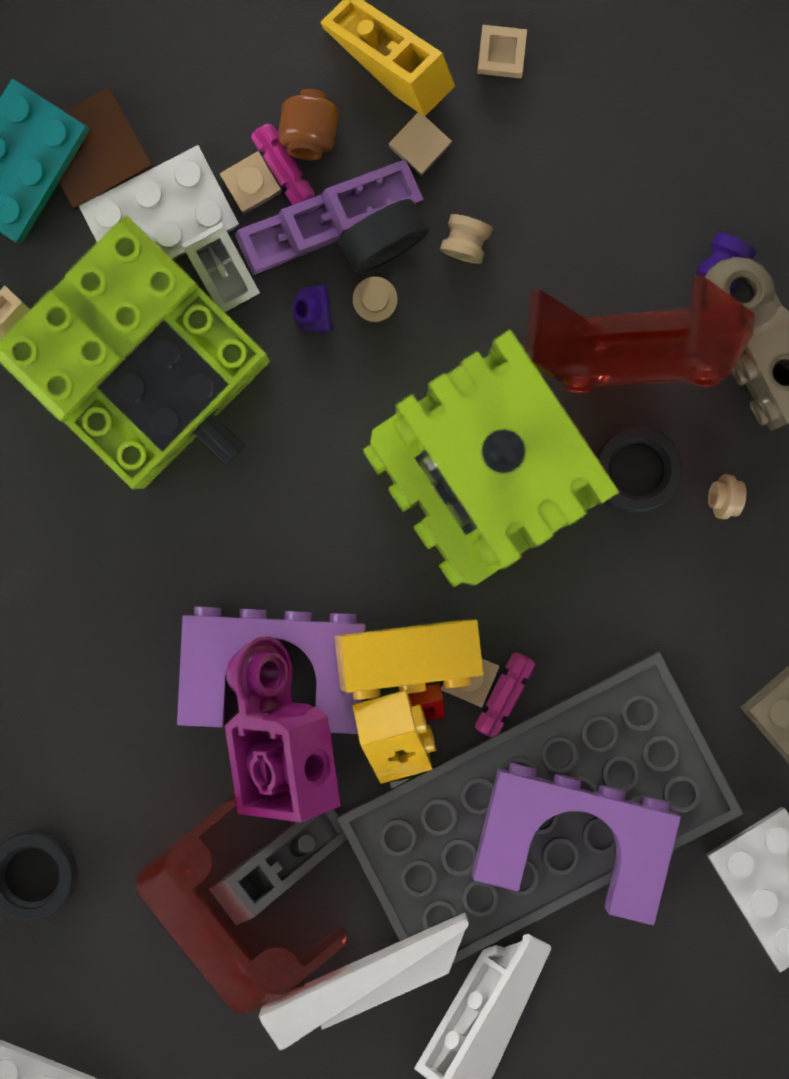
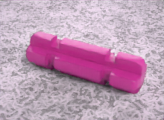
M265 124L252 133L251 139L258 150L265 153L263 158L280 186L286 187L285 194L291 204L294 205L315 197V192L308 181L302 180L301 177L304 174L296 161L287 153V148L280 144L275 127Z
M516 652L510 656L505 668L509 669L507 674H501L485 704L489 707L487 712L482 711L475 723V728L479 732L490 738L502 732L505 723L502 722L504 716L509 718L525 688V685L522 684L524 678L529 680L535 669L536 663L533 660Z

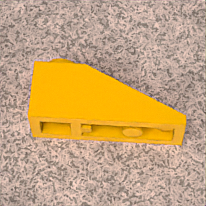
M342 0L320 22L323 29L384 87L424 117L455 87L441 51L364 0Z

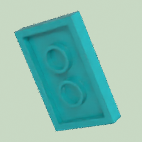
M11 79L0 97V232L16 243L22 244L91 128L14 79Z

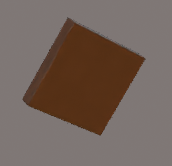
M109 87L64 111L91 128L59 181L75 211L80 209L79 206L153 168Z

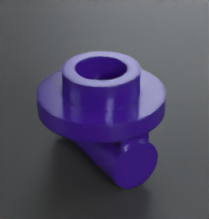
M327 286L302 288L297 293L292 305L293 317L298 327L305 332L325 333L333 331Z

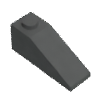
M334 809L306 821L292 823L209 889L236 926L254 918L347 840L337 819L338 814Z

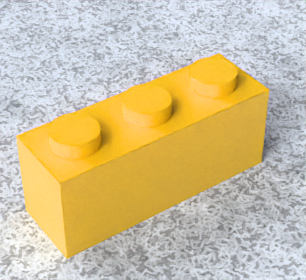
M465 619L334 635L340 690L346 693L353 692L354 700L381 697L380 688L398 686L399 692L404 690L407 693L426 691L427 682L442 680L444 688L471 685V677L484 675L477 620Z

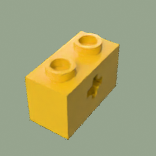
M406 690L352 705L361 747L381 784L433 770L429 753L435 752L437 749L431 727L426 723L421 705L413 706Z

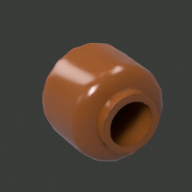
M315 89L301 90L300 95L291 96L282 104L278 129L279 142L287 148V153L294 158L301 160H318L322 158V154L328 153L335 146L339 109L333 102L326 99L325 93Z

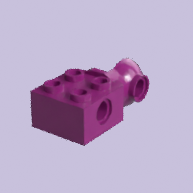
M258 637L241 648L238 654L232 657L226 670L228 684L237 695L239 713L225 725L238 814L303 822L340 807L328 716L310 704L292 703L290 691L292 663L288 651L280 641L272 637Z

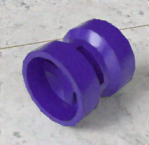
M717 232L710 245L713 254L708 259L702 260L696 275L701 280H704L709 269L721 260L732 257L750 258L753 260L757 252L743 240L727 233ZM741 282L731 283L729 292L735 294Z

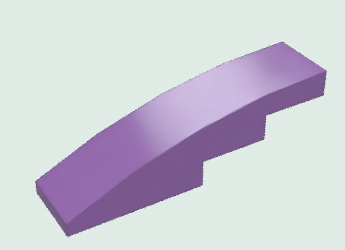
M406 159L329 187L319 196L281 209L276 216L238 229L235 237L253 276L338 241L349 228L387 205L404 199H411L417 205L423 201V197Z

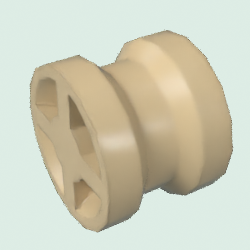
M452 214L448 222L450 233L448 238L442 241L440 251L458 260L482 264L485 255L482 246L484 241L490 238L493 228L477 219Z

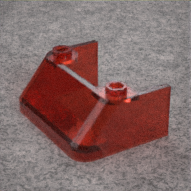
M703 275L694 276L691 309L583 317L547 293L537 289L532 290L525 352L537 370L564 383V389L570 392H591L592 386L690 381V383L698 386H716L719 384V379L727 378L753 336L755 314Z
M233 793L146 864L138 874L136 888L140 898L228 1007L236 1012L249 1013L289 992L342 949L346 944L347 932L342 926L339 927L300 960L290 950L283 947H270L254 959L249 956L195 889L209 875L213 864L212 854L199 836L236 806V798Z

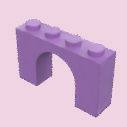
M194 606V615H183L177 725L224 727L227 723L228 681L226 670L229 661L250 641L258 637H272L286 640L296 645L311 661L316 674L315 707L328 716L330 733L358 734L352 705L361 703L362 699L354 700L353 692L346 693L340 690L334 635L366 632V624L357 623V614L330 613V622L311 621L312 612L285 611L284 620L266 619L267 610L240 609L239 617H221L222 608Z
M510 763L509 770L498 768L472 870L473 880L519 892L529 847L539 827L551 817L563 812H587L607 823L616 844V860L604 908L610 915L654 926L681 818L675 812L669 811L671 803L644 796L642 804L625 800V791L604 785H599L598 793L581 789V780L560 774H555L553 781L535 777L537 769L521 764Z

